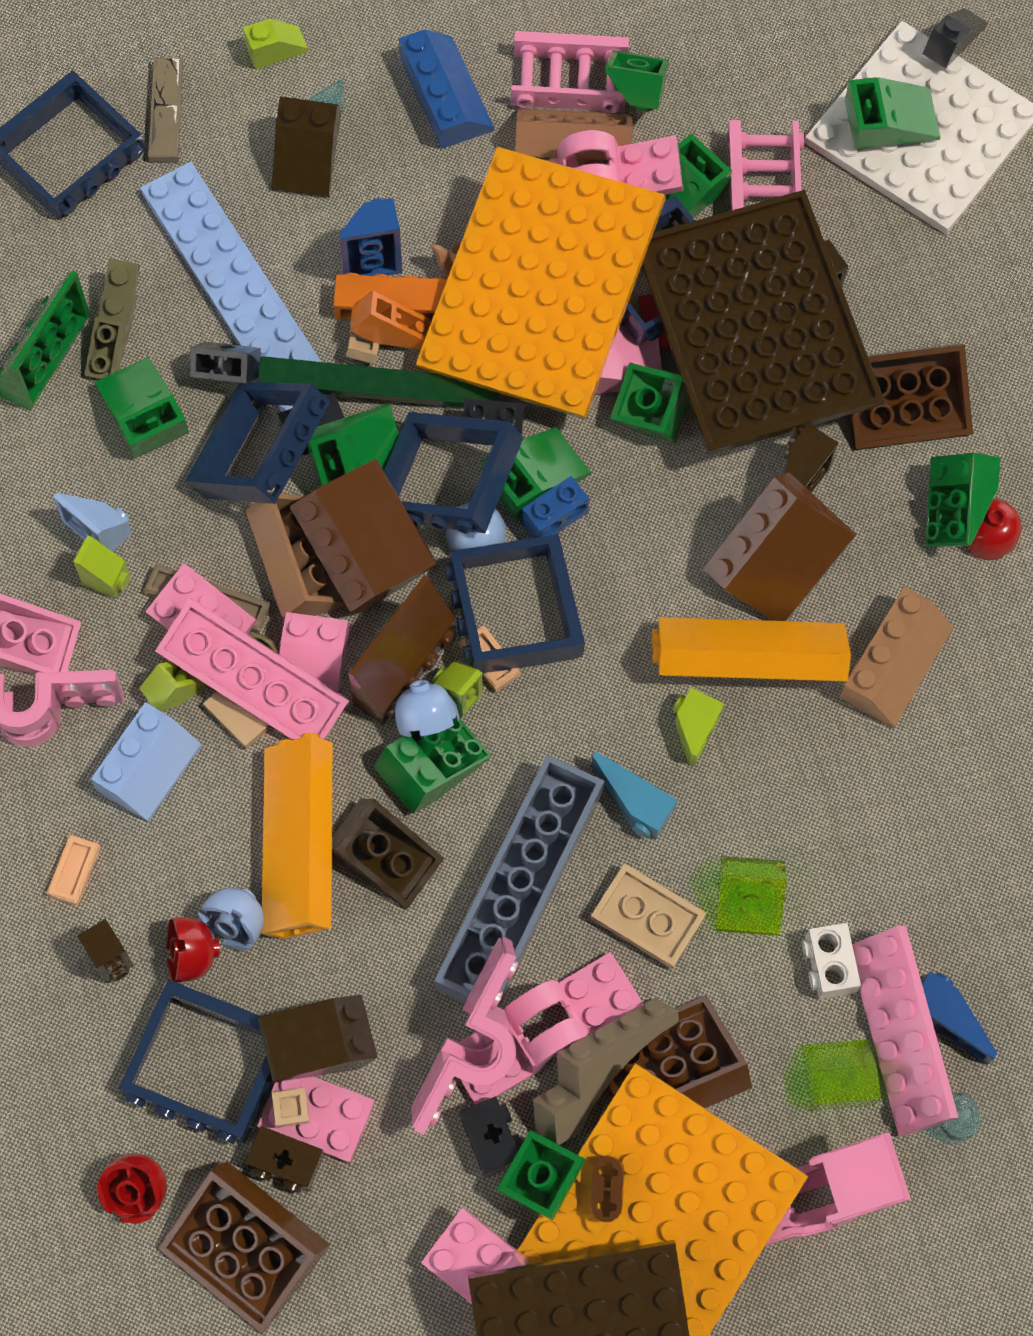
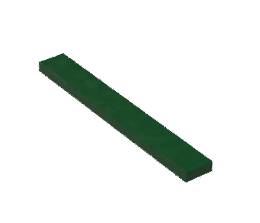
M260 357L258 382L312 384L322 394L327 395L335 393L337 396L462 408L464 407V398L499 401L498 392L436 373Z

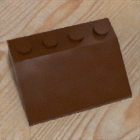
M949 344L868 355L882 392L884 403L883 405L848 415L855 449L973 434L965 344Z
M377 459L315 489L290 506L350 612H365L438 565Z
M788 472L773 478L703 567V570L724 590L771 620L787 621L857 534Z
M425 575L349 671L353 705L382 725H384L388 718L393 719L395 717V705L401 694L410 688L411 683L421 680L419 677L425 670L430 671L439 659V655H437L443 646H450L457 635V631H455L456 618L431 580Z
M704 995L674 1008L678 1011L679 1022L644 1046L622 1068L606 1088L612 1100L635 1063L704 1108L751 1089L752 1085L746 1060L707 995Z
M225 1161L209 1172L158 1249L263 1334L315 1268L330 1244L229 1162Z

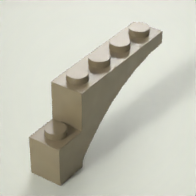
M654 998L558 1051L559 1085L533 1099L536 1132L558 1145L581 1133L582 1125L614 1077L644 1046L679 1022L678 1011L660 999Z

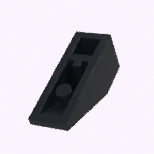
M965 8L947 14L933 28L922 54L946 69L986 28L988 22Z

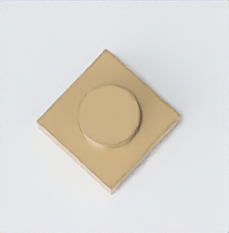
M351 332L346 357L375 364L379 343H374Z
M305 1088L272 1092L277 1128L310 1123Z

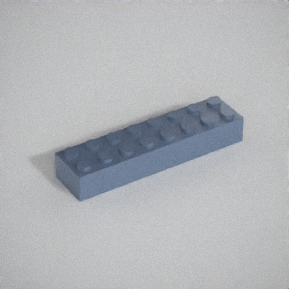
M546 755L434 980L435 990L465 1004L498 938L502 936L512 941L516 953L515 961H518L519 966L603 793L604 780ZM505 978L500 988L503 994L497 1007H499L512 978L510 980Z

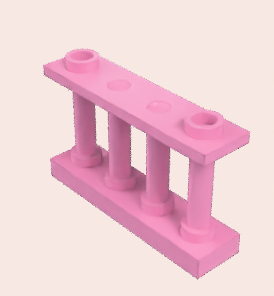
M515 31L514 57H522L521 84L511 85V106H519L521 108L541 107L593 110L606 113L625 112L626 99L620 91H617V87L608 75L606 90H590L589 79L590 62L608 63L613 50L628 52L629 38ZM534 58L551 59L549 87L532 86ZM562 60L579 61L577 89L560 88Z
M729 120L727 130V164L732 170L728 189L729 211L744 207V200H747L748 197H780L802 190L800 150L804 148V132H799V121L792 122L790 135H746V132H741V120ZM746 146L790 147V160H747V157H742V149H746ZM747 172H791V185H748V182H743V174H747Z

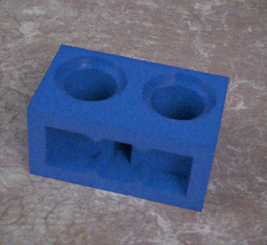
M570 476L523 507L521 523L533 538L556 535L588 513L590 498L575 479Z

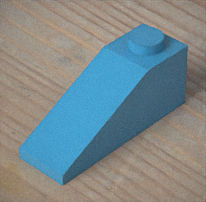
M596 751L592 757L591 766L598 777L605 781V788L628 823L633 826L632 829L642 837L648 838L650 836L657 839L676 809L678 799Z

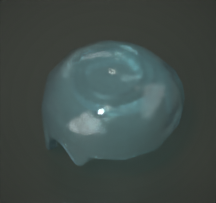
M958 1092L952 1093L959 1118L930 1127L929 1130L933 1137L948 1145L965 1142L974 1137L981 1126V1112L976 1102L969 1095Z

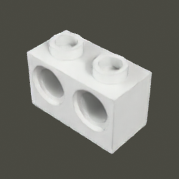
M843 923L809 929L805 936L806 940H802V949L805 959H810L812 971H809V982L812 991L817 990L818 999L857 993L861 983L848 924ZM820 940L830 941L834 946V951L829 953L822 951L818 942ZM827 971L837 972L841 977V983L832 984L828 982L825 973Z

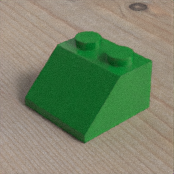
M613 50L605 72L629 105L636 106L638 110L649 112L653 111V109L658 110L665 89L669 59Z
M629 362L610 419L647 436L675 443L689 404L681 375Z
M530 1130L497 1190L519 1205L553 1221L586 1159Z

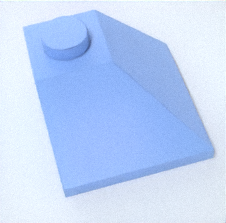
M56 493L53 496L62 521L84 540L87 535L91 536L114 552L132 534L128 523L130 521L129 517L118 507L114 510L105 502L62 493Z

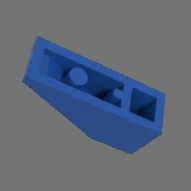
M930 971L923 980L922 986L934 1029L988 1065L995 1058L997 1052L962 994L953 986V981L944 974H934Z

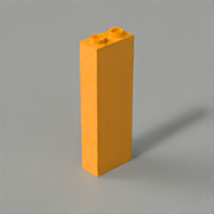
M659 617L658 629H652V662L658 663L659 675L848 681L851 652L845 623Z
M304 733L298 739L280 740L278 745L264 748L262 867L264 925L261 934L283 940L331 929L333 742L321 739L320 735L316 733Z

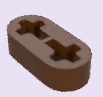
M611 1155L598 1159L592 1171L591 1209L595 1218L602 1222H612L617 1219L623 1209L624 1165L621 1160ZM607 1161L612 1162V1168L618 1169V1175H613L611 1178V1186H605L606 1177L599 1172L600 1168L606 1166ZM605 1191H610V1201L616 1204L617 1207L610 1211L609 1216L604 1215V1210L598 1208V1203L603 1202L605 1199Z

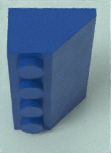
M424 29L399 38L401 62L441 149L495 131L494 125L452 36Z

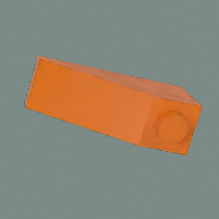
M372 290L352 307L350 331L374 343L421 350L432 319Z

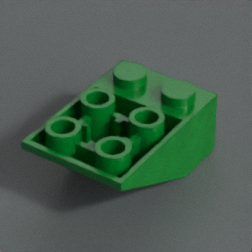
M880 77L849 80L845 104L855 149L940 140L941 137L930 88Z
M691 133L678 144L683 191L665 194V201L676 196L694 218L729 189L732 170ZM668 224L667 226L661 228L658 231L672 228V225Z
M149 357L94 382L134 459L189 433L187 422L181 409Z
M389 403L316 428L307 447L319 487L374 459H377L382 469L385 470L399 437Z
M555 427L523 439L499 499L514 519L518 521L522 518L523 507L568 477L572 476L578 483L589 476L591 472L561 432ZM488 457L482 460V471L485 467Z
M974 452L931 457L925 548L972 545L999 488L1000 457Z
M452 719L454 725L439 733L420 736L419 730L411 732V737L404 736L387 745L374 765V769L412 814L438 800L492 757L461 719L458 721Z

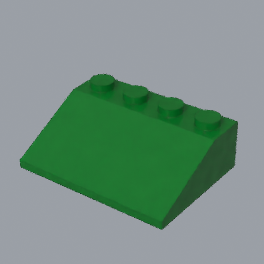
M72 270L54 288L50 296L47 295L43 299L40 312L35 319H31L27 324L25 335L20 343H16L10 352V359L4 367L0 368V397L31 411L86 324L90 313L77 272Z

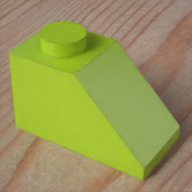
M269 18L243 27L245 46L255 69L309 52L299 26Z
M87 535L73 561L82 585L116 599L120 590L124 591L130 580L126 561L99 541Z
M169 661L158 664L139 689L151 706L163 711L180 706L208 685Z
M452 662L447 669L442 667L437 672L433 682L442 686L452 695L458 709V714L463 717L482 695L483 673L478 669Z
M692 687L686 696L680 695L673 711L677 713L675 726L688 763L695 766L722 715L725 704Z

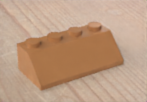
M518 108L515 152L536 158L550 157V160L557 159V147H559L563 139L571 134L588 130L609 133L615 137L618 146L632 144L633 135L632 114ZM599 150L575 153L580 163L592 164L596 160H607L604 152Z
M283 493L280 494L275 504L254 503L245 510L282 618H285L286 612L317 616L345 607L346 604L290 508L292 504L304 496Z
M904 586L848 678V681L845 683L839 698L894 729L950 635L953 626L931 600Z

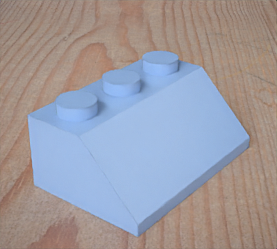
M145 702L92 776L91 781L96 791L149 822L202 744L174 719Z

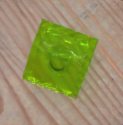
M721 856L717 888L716 931L780 936L787 884L785 861Z
M867 1039L802 1045L810 1111L874 1106L879 1102L881 1093L877 1065Z

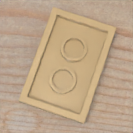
M624 863L591 914L590 919L673 969L707 913Z

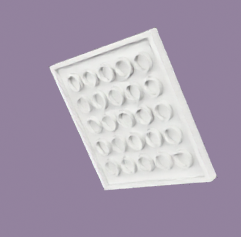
M901 21L853 80L880 77L930 88L941 137L940 140L855 149L845 104L846 87L806 135L804 143L947 235L1033 127V103L959 56L946 69L922 54L929 37Z

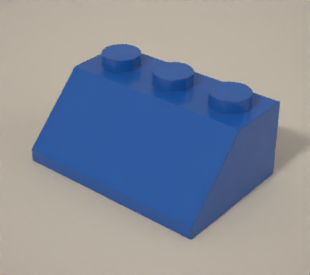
M376 198L370 202L363 203L339 233L343 275L346 273H356L362 276L401 274L400 227L394 199Z

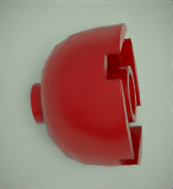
M994 498L972 545H966L970 549L969 552L983 560H999L1004 555L1012 552L1016 548L1022 533L1021 518L1017 510L1008 502Z
M173 917L169 920L166 949H170L171 959H167L170 979L174 982H190L200 979L211 969L213 958L219 957L220 944L218 938H213L212 932L206 923L196 918Z
M127 1153L113 1160L102 1172L97 1183L98 1198L103 1208L109 1214L113 1211L116 1215L121 1216L120 1221L139 1224L148 1221L164 1202L167 1193L166 1175L161 1165L152 1157L139 1153Z

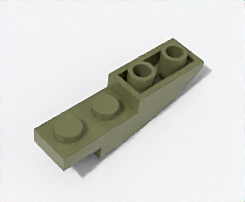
M109 258L98 317L95 316L84 376L102 379L119 371L138 297L135 293L140 264Z

